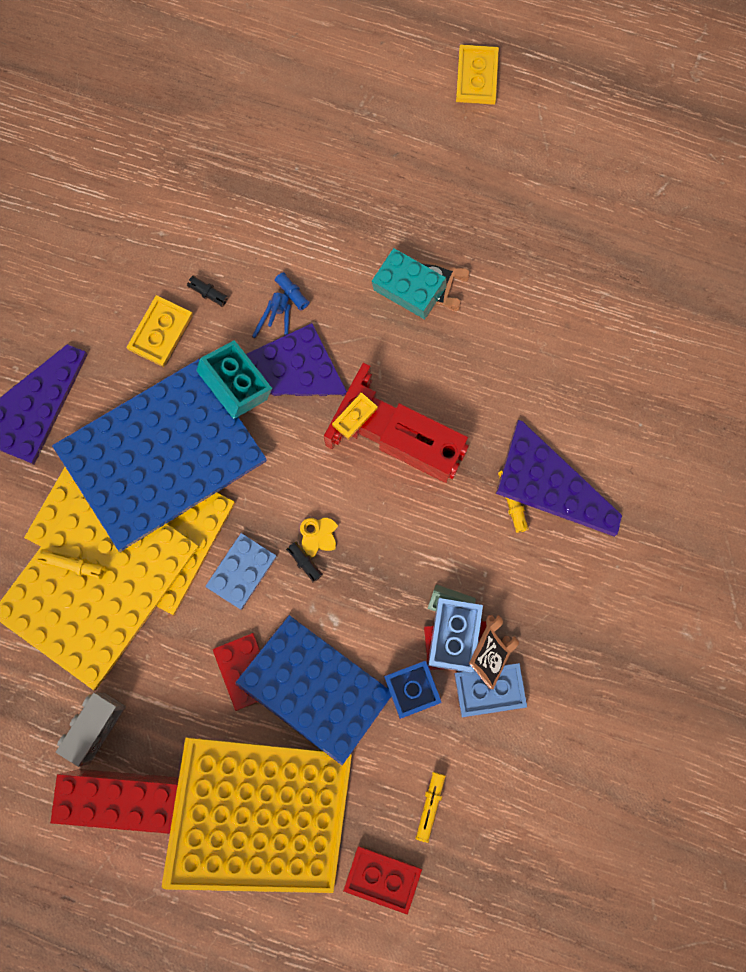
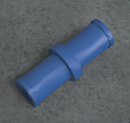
M284 272L276 276L275 282L285 292L284 295L288 296L300 311L304 310L309 305V301L299 291L298 285L293 284Z

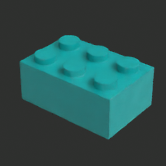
M395 248L390 252L371 281L374 291L424 320L447 287L446 277Z
M235 340L200 358L196 371L233 419L267 401L272 387Z

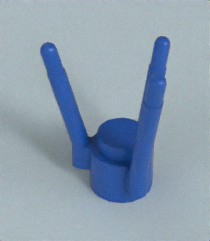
M282 293L273 294L272 300H269L268 306L252 335L253 338H256L270 310L272 313L268 323L269 327L272 326L276 314L285 312L284 335H288L289 311L291 305L288 304V296Z

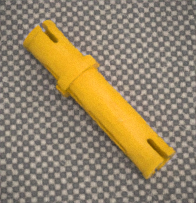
M502 471L498 472L499 478L501 477ZM506 498L509 507L508 514L512 517L515 532L521 533L529 530L524 515V506L520 502Z
M41 549L38 554V558H41L37 559L39 563L76 572V575H88L102 579L105 573V566L87 562V559L84 558L80 560L45 549Z
M432 772L428 791H425L424 795L426 800L417 835L415 836L416 840L429 843L438 803L442 801L443 796L441 792L446 775ZM435 786H436V791H435V795H434V798H433V803H432V805H431V801H432L434 789H435ZM429 809H430V814H429L427 826H426V828H425V824H426L428 812H429Z

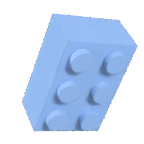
M442 598L437 600L428 666L468 673L474 672L469 662L478 644L483 605Z

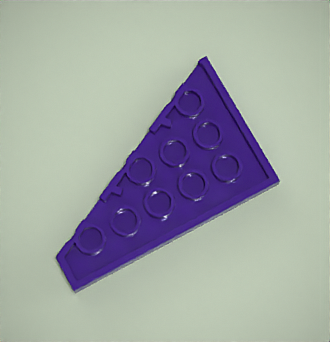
M312 323L246 354L272 387L270 395L345 396L347 393Z
M67 344L0 397L1 452L30 464H35L88 355L85 351Z
M518 420L514 428L496 494L615 537L619 531L622 515L523 421Z

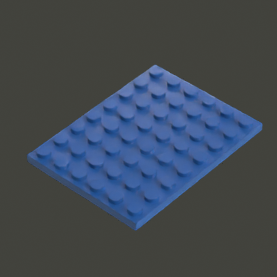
M199 359L52 445L119 552L267 461L239 417L232 418L196 370Z

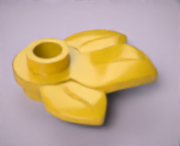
M307 518L301 523L302 547L307 555L314 557L318 549L325 551L335 550L336 543L331 533L337 529L338 525L332 519L322 518L317 520L315 518ZM309 525H313L315 527V530L313 532L307 531V527Z

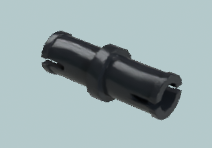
M194 275L191 276L189 279L191 283H187L188 288L200 293L202 298H208L220 305V307L226 304L225 300H228V295L215 289L214 285L206 284Z
M297 541L286 549L298 563L297 567L299 569L302 568L312 583L323 576V573L312 562L313 558L303 551Z

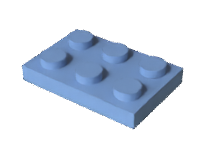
M241 533L205 587L242 610L277 556Z
M520 663L505 665L494 689H489L475 670L472 673H454L461 717L527 707Z

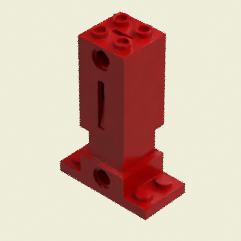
M362 363L324 434L325 446L333 449L335 444H340L344 435L334 428L332 423L360 393H363L378 406V409L352 437L357 439L360 434L378 443L380 451L444 483H447L449 478L453 480L460 465L457 461L463 460L469 447L466 444L468 437L400 403L395 408L377 399L376 392L369 389L372 384L371 366ZM444 454L450 455L451 458H446Z

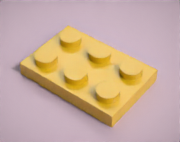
M460 45L456 102L495 105L499 47Z
M156 295L126 348L147 360L165 367L193 317V313Z

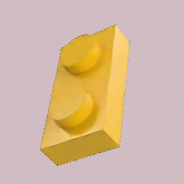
M360 393L332 425L349 440L378 409V406L363 393Z

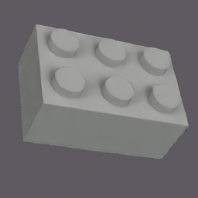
M93 693L86 697L82 704L83 710L80 714L74 716L70 722L71 728L69 732L63 734L57 743L59 747L55 753L77 767L91 763L126 708L125 705L106 693Z

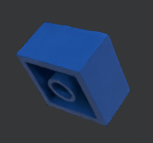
M426 661L384 676L400 719L442 703Z

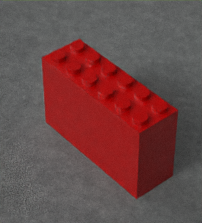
M77 769L57 774L50 824L170 834L179 777Z

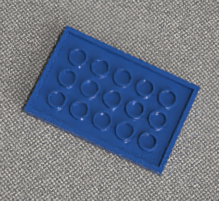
M290 615L235 683L244 692L341 765L345 763L391 698L388 688Z

